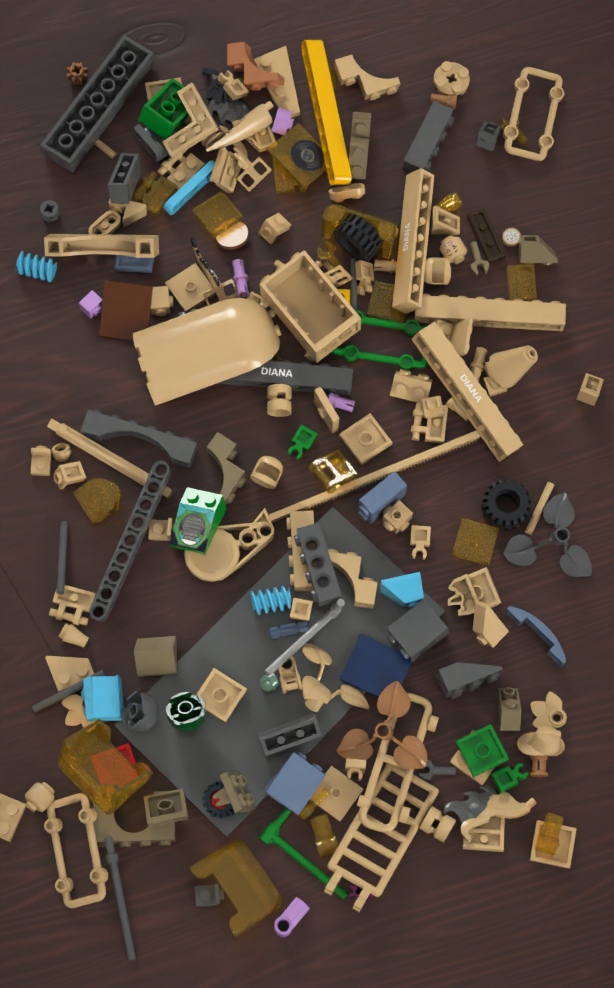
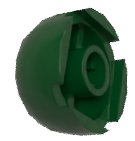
M181 692L169 699L170 702L166 705V714L173 728L180 732H191L202 725L206 716L205 702L200 695L197 694L195 696L191 695V692Z

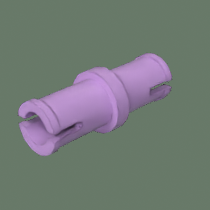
M236 259L232 261L234 270L233 280L236 283L238 297L243 298L249 296L248 275L245 274L244 261Z

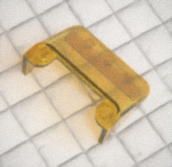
M242 840L232 841L189 867L192 874L197 878H206L213 873L238 910V913L231 918L229 923L235 938L276 911L282 904L280 893L246 843Z

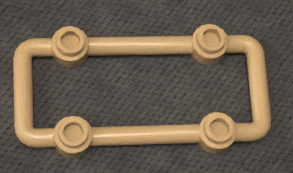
M525 67L521 71L520 77L516 79L514 84L516 96L510 122L503 132L505 139L504 148L507 153L535 161H542L546 158L548 150L554 143L551 133L558 102L564 96V90L562 89L563 80L560 75L532 67ZM528 74L555 81V86L551 88L549 93L551 105L545 132L538 141V146L541 149L540 154L512 147V142L519 133L516 124L523 93L529 88Z
M83 793L52 801L47 808L48 819L44 823V828L52 837L59 879L55 883L56 890L62 894L63 902L68 908H76L103 900L106 895L105 882L108 879V872L101 866L93 824L97 818L96 811L90 808L89 799ZM81 801L82 809L78 817L86 826L94 868L90 873V879L93 883L97 884L98 893L71 900L70 892L73 890L74 884L72 879L67 877L59 836V832L62 830V821L56 818L55 808Z

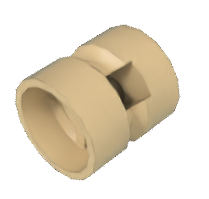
M272 384L267 387V399L270 400L267 402L268 415L284 417L291 414V402L289 401L292 395L291 386Z
M432 806L419 829L427 834L433 833L434 838L444 843L456 820L448 815L442 816V811ZM435 819L440 821L437 828L432 826Z

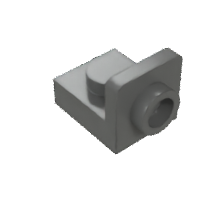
M219 884L195 886L196 907L220 906V901H224V889L220 888Z

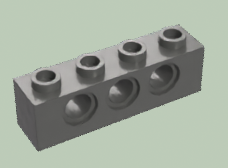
M320 523L297 528V535L294 536L296 546H300L302 553L299 555L302 565L306 564L308 572H305L308 584L312 583L313 590H311L313 601H317L318 606L337 602L339 599H342V594ZM314 543L317 548L315 550H308L306 545ZM315 561H319L322 563L323 566L319 569H315L312 566V563ZM323 579L328 582V585L320 587L317 582Z

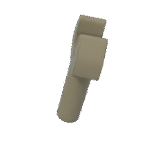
M471 242L470 246L474 263L470 265V270L477 276V267L481 266L483 267L484 274H487L489 262L481 259L477 242Z

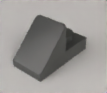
M484 121L478 133L476 146L493 151L502 126Z

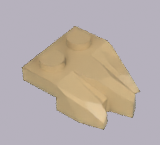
M487 567L454 579L448 587L449 590L456 593L448 599V606L461 605V608L458 610V616L474 614L477 601L489 605L490 608L502 604Z

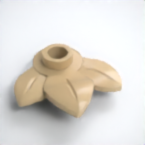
M548 692L545 702L534 701L530 703L531 711L537 717L532 724L536 728L541 726L560 728L566 723L567 716L562 710V701L553 692ZM558 715L560 717V721H554L553 716Z
M74 694L62 701V705L69 709L65 720L67 726L82 724L83 728L88 730L95 724L96 721H86L84 714L85 700L81 696Z

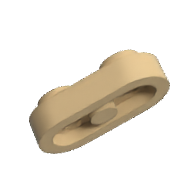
M354 183L331 188L329 190V198L334 200V202H342L348 198L359 199L366 193L365 185Z
M113 210L105 212L89 227V234L101 232V234L111 235L121 225L119 213ZM110 220L115 221L113 224L109 223Z

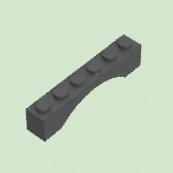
M96 409L87 411L81 427V434L97 441L119 436L146 440L160 448L173 464L189 469L197 451V442H194L195 440L190 437H177L173 432L166 431L164 433L158 431L156 427H144L136 421H124L117 415H104V412Z

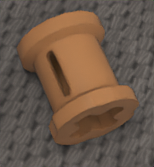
M531 755L532 772H530V776L548 777L546 772L548 756Z

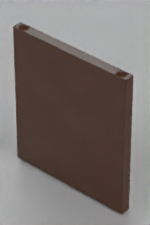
M105 280L99 336L133 340V333L149 328L153 286Z

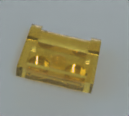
M339 449L313 461L309 466L310 470L316 473L323 482L324 488L328 493H333L338 487L358 478L357 472ZM326 466L335 479L330 480L322 470V467Z

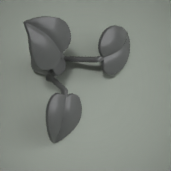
M566 493L553 497L543 509L545 522L554 524V528H556L551 534V538L533 546L532 540L528 536L519 534L508 541L503 552L504 557L510 563L518 566H528L537 558L534 549L552 542L558 546L563 545V552L565 554L559 560L563 573L570 577H589L592 574L589 556L582 547L572 545L567 551V541L570 538V532L565 527L574 521L575 513Z

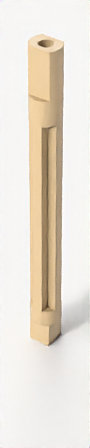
M51 418L47 427L54 430L58 436L139 484L145 485L149 473L68 425L60 424ZM152 485L150 489L158 491L159 486ZM166 486L163 496L170 498L174 490Z

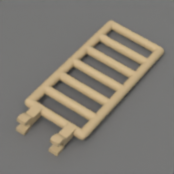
M386 763L378 777L369 809L373 804L392 815L394 807L376 796L381 788L398 796L400 788L386 781L391 771L404 778L406 770ZM414 774L411 782L428 791L429 795L425 802L407 793L405 801L419 808L420 811L415 819L410 816L408 817L406 824L410 825V828L405 836L394 829L385 833L401 843L396 853L357 831L361 824L358 811L327 865L328 869L333 871L334 874L325 888V893L331 896L341 877L363 889L352 908L357 912L361 911L369 894L375 897L381 896L439 793L437 787ZM367 814L369 820L384 824ZM352 838L391 859L387 869L381 868L347 848ZM342 855L381 876L377 886L374 887L337 865Z

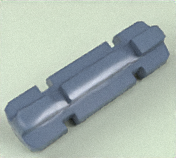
M299 621L298 624L290 623L281 625L280 628L272 627L269 632L271 638L275 639L281 635L284 637L297 634L299 631L300 633L307 632L308 625L306 621Z

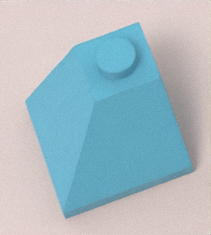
M420 572L381 580L380 593L402 607L413 608L424 599Z

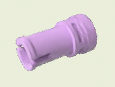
M330 392L328 399L333 408L353 411V407L348 405L354 406L355 400L339 397V395Z

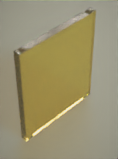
M298 123L271 146H268L266 150L305 189L326 172L327 169L325 160L323 165L315 171H305L299 168L292 160L291 149L298 141H312L322 150L317 141Z

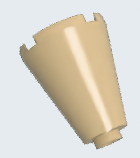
M527 345L494 353L489 357L490 360L487 363L488 375L494 383L497 382L501 385L499 387L508 389L514 386L538 359L537 352L533 347Z

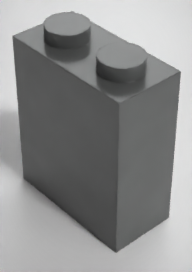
M424 599L387 627L389 633L387 637L394 645L397 643L401 648L399 651L405 659L409 658L412 662L450 634L448 627Z

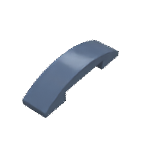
M509 606L505 614L518 626L525 622L551 647L547 655L562 667L566 662L565 654L552 631L532 614Z

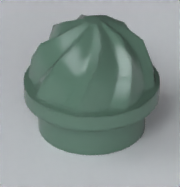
M274 673L271 676L265 674L260 679V687L267 692L275 691L276 687L280 686Z

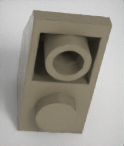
M520 235V263L525 265H533L534 263L551 265L552 263H558L556 253L538 235Z
M510 687L498 688L500 731H520L522 711L518 689Z

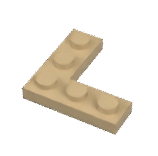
M193 83L177 92L193 122L162 141L172 158H175L219 129Z

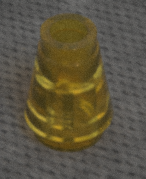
M455 192L448 194L435 206L451 212L458 210L462 203Z

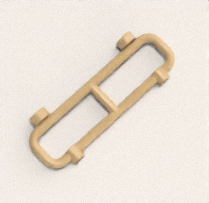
M407 693L410 701L421 704L425 708L417 733V738L423 742L427 730L435 732L439 717L432 715V705L428 699L413 693ZM394 715L388 724L393 730L398 718ZM391 739L382 740L365 795H360L357 806L360 807V822L369 829L384 833L392 831L398 822L407 823L411 808L403 805L415 770L406 769L390 822L384 825L369 820L367 812L383 762L398 766L394 757L386 754Z

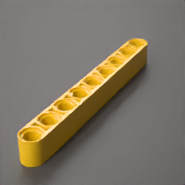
M303 40L302 55L330 185H349L352 177L324 44L322 40Z

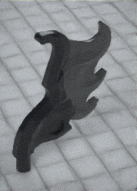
M204 67L202 75L210 77L211 80L206 94L207 100H212L208 105V110L212 117L213 112H217L222 126L225 127V121H229L232 124L233 121L242 119L244 115L254 109L242 98L233 101L223 89L224 84L217 79L220 73L214 69L212 71Z

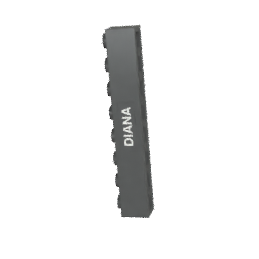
M270 359L258 368L219 383L267 388L272 384H286L292 387V391L314 393L315 389L321 387L325 394L332 392L337 395L351 396L353 369H350L348 366L331 367L329 364H320L319 366L312 365L309 362L298 364L290 360L277 362Z

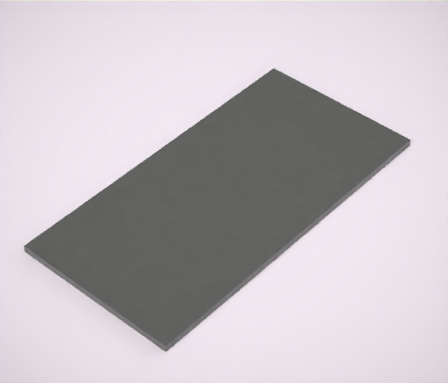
M334 507L318 521L327 549H334L342 554L354 552L358 556H362L358 579L362 580V578L367 577L374 579L378 583L374 609L354 606V592L349 580L341 571L333 567L345 605L335 619H331L306 642L307 644H314L323 648L332 659L331 665H325L320 679V684L327 687L331 694L341 690L340 687L342 685H350L341 681L340 676L347 665L360 634L398 651L401 649L397 643L394 645L387 637L389 634L387 627L410 610L409 607H402L380 593L381 580L406 574ZM292 548L177 662V674L164 675L147 692L157 701L160 713L158 721L151 729L144 732L128 730L129 728L124 727L122 720H119L114 725L177 789L183 788L185 797L226 837L252 811L234 812L233 816H228L227 818L211 816V813L206 812L207 807L203 806L205 800H202V797L206 796L204 791L208 790L207 786L212 785L213 782L222 781L220 775L225 772H241L247 780L246 787L254 797V806L256 808L267 796L263 790L290 752L296 753L299 751L306 756L354 707V705L344 701L341 695H336L327 704L323 703L318 712H314L306 707L305 702L307 699H304L302 690L295 689L283 694L278 669L274 674L280 686L276 687L275 691L270 692L260 687V679L265 675L264 670L305 632L300 633L299 631L297 634L284 637L281 635L279 638L272 639L269 632L270 628H280L281 625L290 623L298 624L302 620L291 619V610L288 609L287 605L284 606V611H281L279 606H277L276 612H273L270 607L268 614L265 613L264 609H261V614L258 615L256 610L253 612L250 591H253L257 596L258 590H261L263 595H265L267 588L273 593L274 587L280 592L281 586H284L286 591H288V587L290 589L292 603L293 598L313 601L311 591L295 592L294 586H290V574H293V567H289V555H292ZM317 561V569H319L323 565L321 562ZM322 579L318 581V585L326 587L328 582ZM423 591L424 600L440 618L445 613V610ZM313 601L310 620L307 622L308 630L336 602L318 606L317 601ZM301 647L292 656L295 659L302 683L305 676H312L317 679L320 664L310 661L304 655ZM287 660L281 666L284 669H289L292 663ZM213 668L247 688L246 693L226 723L206 711L205 720L198 729L191 732H180L173 728L167 719L166 705L169 704V699L181 692H191V695L196 696ZM356 688V689H358L363 695H365V694L367 693V692H365V691H363V690H361V689H359V688ZM313 713L315 714L322 737L265 756L258 736L259 732Z

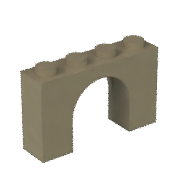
M157 791V792H154V794L162 793V792H167V791ZM114 793L93 794V809L97 813V818L93 824L99 848H106L104 839L110 837L113 838L114 844H119V847H131V843H139V846L144 847L151 846V843L159 842L160 846H169L171 842H176L175 822L154 827L148 826L143 831L137 833L126 832L116 823Z

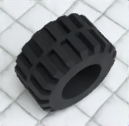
M355 214L346 215L333 232L335 240L345 252L365 262L371 260L384 242L379 231L369 221Z
M505 478L504 482L501 479L497 480L496 484L493 482L490 488H487L481 505L483 517H487L486 522L488 524L491 522L493 528H496V526L500 527L499 530L502 531L504 528L510 531L513 527L516 529L520 524H523L528 517L532 505L530 504L532 499L531 496H528V489L524 490V485L522 483L518 485L517 480L509 482L510 479ZM503 496L512 498L517 504V510L512 513L500 511L496 506V499Z

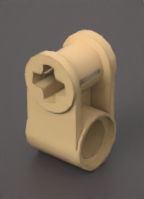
M293 656L288 659L292 663L289 669H284L282 666L278 668L283 694L295 689L302 690L300 675Z

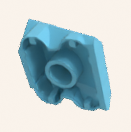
M90 675L83 679L84 687L81 691V697L85 700L84 714L86 721L122 720L124 705L121 677L119 675L96 677Z

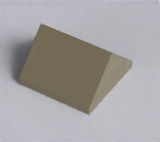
M176 636L137 639L134 657L138 677L177 674Z
M183 788L143 796L149 827L189 820Z

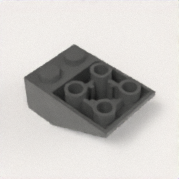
M456 662L439 669L436 679L445 699L448 697L455 699L461 696L465 690L472 692L480 688L479 685L486 682L488 685L496 682L503 668L502 666Z

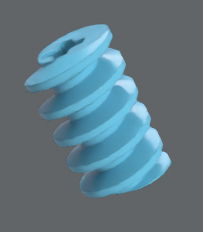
M24 251L20 252L16 262V272L18 271L20 275L25 273L28 277L33 275V278L40 276L41 280H45L47 277L48 282H52L55 277L57 262L53 264L52 258L46 262L45 256H43L39 261L37 254L31 259V253L24 257Z
M281 586L280 592L274 587L273 593L267 588L265 595H263L261 590H258L257 596L253 591H250L253 612L256 610L258 615L261 614V609H264L265 613L268 614L270 607L273 612H276L277 606H279L281 611H284L285 605H287L289 610L292 608L289 587L288 591H286L285 587Z

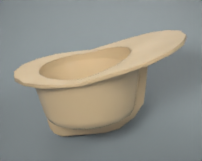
M541 726L536 732L525 733L517 741L518 749L522 753L532 756H557L565 749V744L561 739V731L551 726Z

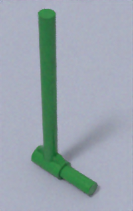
M285 807L274 822H271L263 831L259 839L265 844H272L274 842L327 886L331 878L279 837V827L291 813ZM337 884L334 892L344 900L349 893Z

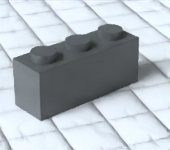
M121 153L108 183L111 203L129 204L141 175L139 154Z
M313 713L258 733L265 756L322 737V733L316 716Z

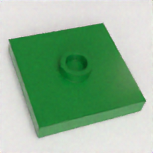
M491 724L455 741L473 778L509 761Z

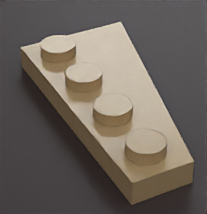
M286 46L253 59L258 69L270 73H279L284 77V85L278 86L275 89L266 87L276 108L280 107L292 111L291 118L300 115Z

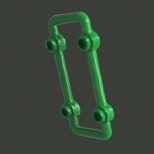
M356 310V313L361 317V325L368 324L405 330V333L409 336H415L420 330L427 327L419 325L416 320H408L406 323L366 317L361 311ZM348 345L345 348L337 347L332 351L333 354L343 356L349 362H353L358 358L399 365L404 370H411L412 368L422 369L429 364L424 356L422 361H417L409 354H404L400 358L358 351L353 345Z

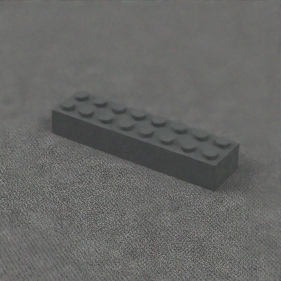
M123 35L40 144L42 154L73 173L155 64L154 53Z

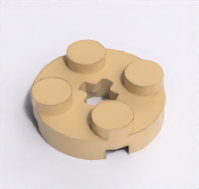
M449 61L443 62L436 69L433 78L437 92L440 95L447 96L448 94H464L468 89L470 81L467 68L461 64ZM454 77L456 81L449 83V79L447 78Z

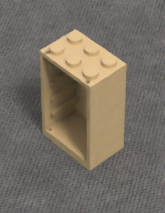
M305 250L301 253H295L288 263L279 265L275 273L271 276L266 275L260 281L262 298L316 363L361 330V317Z

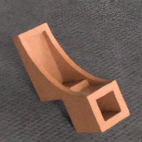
M245 42L227 44V65L236 72L244 71V84L251 90L259 91L265 87L275 89L278 86L284 85V77L279 73L265 72L257 68L252 58L251 47Z

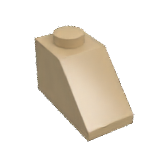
M480 601L475 603L473 631L477 635L476 639L483 646L488 645L494 648L509 631L489 605Z

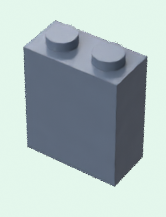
M394 471L359 499L358 515L363 521L367 520L370 524L373 523L389 505H395L405 496L407 484Z
M299 751L296 753L290 752L263 790V792L296 815L300 814L326 776L322 773L323 769L314 762L311 765L305 761L307 757Z

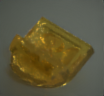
M92 479L73 492L92 524H97L110 513L114 514L119 508L121 492L118 486L110 480Z

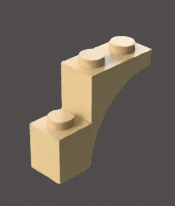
M353 55L336 59L333 66L340 85L346 84V86H349L358 80L364 100H375L385 93L391 95L399 89L400 81L398 77L391 79L374 77L359 67Z
M328 549L333 567L341 571L352 586L355 600L354 606L374 609L378 582L367 577L362 578V580L358 579L362 556H358L354 552L342 554L337 550Z

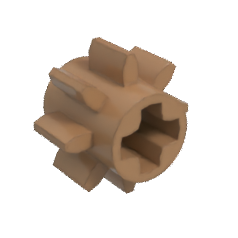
M72 62L71 67H67V80L72 79L73 85L75 83L82 85L84 80H88V68H83L82 62L80 64Z

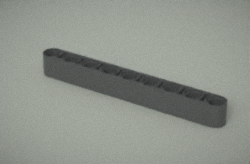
M157 461L152 466L91 604L89 613L97 622H105L109 618L171 477V469L164 461ZM164 467L167 469L165 474H157L159 468ZM158 485L159 489L157 492L151 493L149 491L150 487ZM145 502L151 503V507L148 510H142L141 507ZM143 520V525L140 528H135V521ZM134 537L136 539L135 543L131 546L126 545L127 539ZM121 555H127L128 559L125 563L121 564L118 562ZM113 573H120V578L117 581H111L110 577ZM106 590L112 591V596L109 599H103V593ZM98 608L104 609V614L101 617H95V611Z

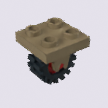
M225 772L221 774L220 778L222 781L213 782L212 785L207 786L208 790L204 791L206 796L202 797V800H205L203 806L207 807L206 812L211 813L210 815L216 818H227L228 816H233L234 812H250L256 809L254 797L246 787L247 780L241 772Z

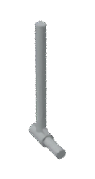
M339 599L333 604L319 621L264 670L265 674L271 676L331 619H335L345 605V601Z

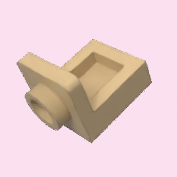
M277 213L264 221L259 234L272 244L278 235L289 230L291 224L280 213Z

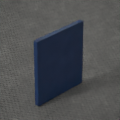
M360 634L347 665L340 676V680L379 697L382 691L395 681L400 682L402 686L412 661L409 658L405 659L400 651Z

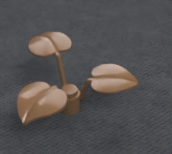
M395 681L388 685L378 698V711L383 715H389L384 723H379L376 726L373 737L369 740L368 734L361 729L350 730L346 733L337 749V753L345 759L367 760L373 754V747L370 743L379 737L382 740L391 739L399 745L394 750V760L401 768L413 770L426 767L427 751L423 742L417 737L409 735L401 743L392 736L393 729L388 725L393 715L395 717H402L410 709L409 695L400 682Z

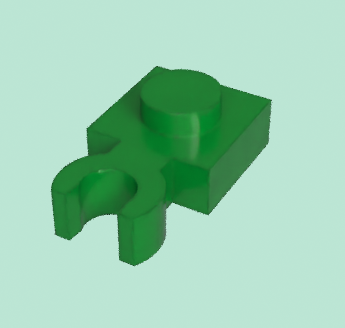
M301 425L292 439V443L295 445L289 448L288 455L290 456L293 451H297L299 454L296 460L299 461L302 458V450L309 451L318 434Z
M523 763L517 764L514 770L507 766L491 774L490 777L499 793L517 786V780H525L528 777V772L521 774L518 771L523 768Z

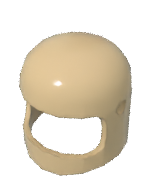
M427 258L424 282L448 285L451 277L449 258Z
M263 456L258 459L250 478L260 486L275 489L283 472V466L278 459L271 456Z

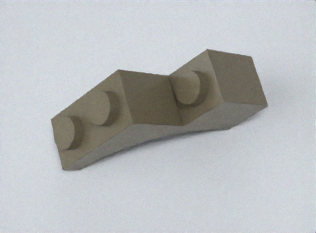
M353 112L349 152L352 179H366L371 113Z
M217 432L207 446V453L218 462L222 469L224 481L220 495H223L226 505L233 501L236 495L234 492L237 488H241L244 485L246 478L245 471L229 461H233L238 453L236 451V443Z

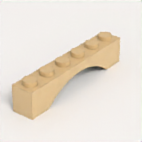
M49 234L44 237L45 256L111 254L136 258H155L159 254V235Z

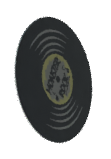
M301 140L296 142L291 149L292 160L299 168L305 171H315L323 165L324 154L316 143L309 140Z

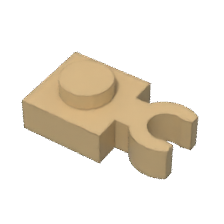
M229 70L224 75L222 72L218 75L217 79L224 84L223 89L233 101L247 96L249 92L239 79L234 80Z
M411 526L410 546H416L412 551V559H415L417 552L423 554V560L426 559L427 552L424 547L430 546L431 527Z

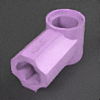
M296 897L282 915L276 919L274 924L275 933L280 937L288 936L310 908L301 899ZM286 922L289 925V929L284 932L280 931L278 924Z

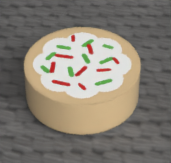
M508 228L503 232L502 242L507 247H515L519 244L521 234L515 228Z

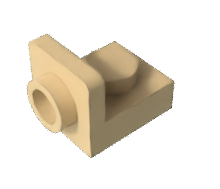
M46 446L31 448V475L51 476V450Z
M80 461L59 465L54 472V481L58 484L60 490L64 489L68 484L82 482L86 479Z
M152 519L149 525L148 539L170 541L174 528L173 519Z

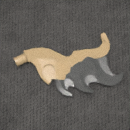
M483 785L479 786V789L483 790L484 793L465 792L464 796L469 797L467 801H451L447 803L444 807V815L448 812L455 813L461 822L463 838L467 842H471V836L468 834L470 829L488 823L493 816L508 819L524 816L537 803L533 798H530L526 803H519L509 793L504 791L497 795L492 787Z

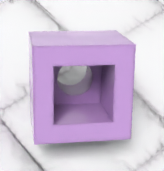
M278 107L272 132L286 135L287 129L291 130L294 119H291L292 111Z
M92 290L79 302L80 309L92 319L102 312L103 299Z

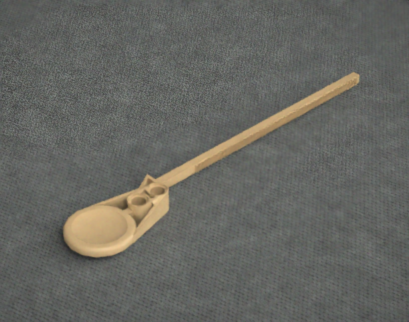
M476 430L268 515L264 508L253 523L218 526L206 555L187 550L184 551L186 566L194 576L201 580L209 582L223 580L238 570L274 539L272 522L289 516L290 512L307 510V508L311 510V506L314 508V505H321V502L324 504V501H330L331 498L334 500V497L337 499V496L340 497L344 493L347 495V492L350 493V491L353 492V489L363 488V485L366 486L368 484L370 486V483L373 484V481L376 483V480H383V477L386 478V476H389L394 471L399 474V471L402 472L406 468L409 470V467L412 468V465L415 467V464H422V461L425 463V460L428 462V459H435V456L438 458V455H444L445 452L448 453L449 451L451 453V450L454 451V448L457 450V447H464V444L467 446V443L470 445V442H476L480 435ZM267 529L271 533L268 536H263L260 532ZM226 530L243 531H241L239 539L235 540L232 534ZM248 536L251 537L253 541L251 543H245L243 542V538ZM239 547L246 551L252 550L239 562Z

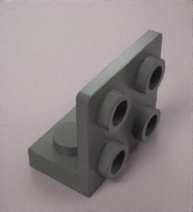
M140 124L134 127L135 138L156 163H159L169 155L162 142L165 139L148 127L143 128Z

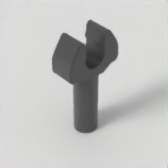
M427 760L426 767L429 769V773H420L419 777L425 781H430L434 775H455L456 767H435L431 760Z

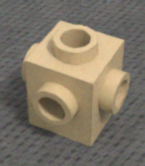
M399 500L393 507L389 505L383 511L382 521L388 531H393L397 534L400 530L403 532L410 525L409 521L412 519L413 512Z

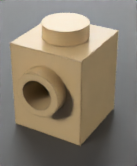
M168 286L153 287L152 315L165 316L166 314H171L170 307H174L173 296H169Z

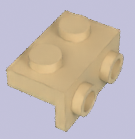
M400 369V371L395 373L390 396L421 403V399L428 398L433 380L429 379L428 375L418 374L416 376L412 375L408 370Z

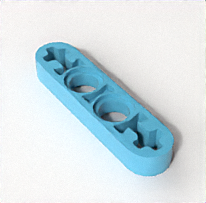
M211 160L168 199L163 209L170 215L176 213L210 181L215 162Z

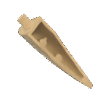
M271 101L258 105L244 115L225 136L208 147L206 151L220 149L237 143L272 124L273 120L268 110L274 107Z

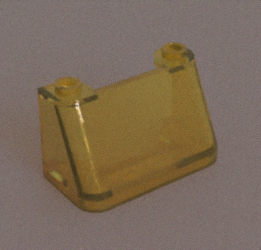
M343 204L329 205L325 209L322 217V237L330 239L334 230L346 215L355 214L369 221L378 230V236L384 241L381 246L383 251L382 257L391 259L400 235L398 223Z
M98 719L63 740L58 763L62 771L103 813L109 815L116 811L151 778L152 771L148 765L142 762L133 766L110 743L111 730L108 725Z

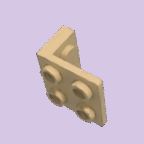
M468 318L454 325L440 319L434 320L443 330L449 342L453 344L459 356L466 355L470 348L469 340L473 330V319Z

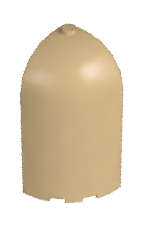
M233 298L214 303L133 333L135 349L140 356L138 360L141 370L147 373L148 383L146 384L154 404L158 405L262 366L279 350V336L282 334L278 324L274 325L272 318L263 306L253 300Z

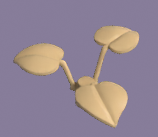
M307 643L303 645L302 651L310 661L320 664L317 679L312 676H305L302 680L304 699H307L305 705L308 709L318 712L323 703L327 704L336 695H341V698L351 705L369 709L364 695L355 687L342 685L340 687L341 690L331 694L327 687L320 684L325 665H331L332 659L323 648L317 645Z

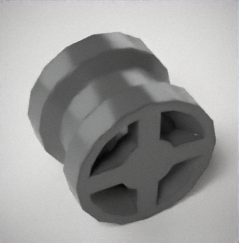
M46 200L41 204L40 211L43 220L48 223L57 221L60 216L57 203L53 200Z

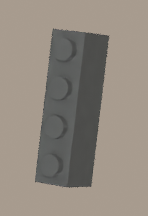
M433 101L403 161L402 169L414 172L422 168L429 172L432 165L431 159L433 156H437L440 149L438 145L440 141L444 142L447 135L446 129L451 127L454 122V109Z

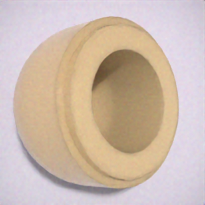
M59 443L51 449L53 458L56 461L65 462L71 456L69 444Z

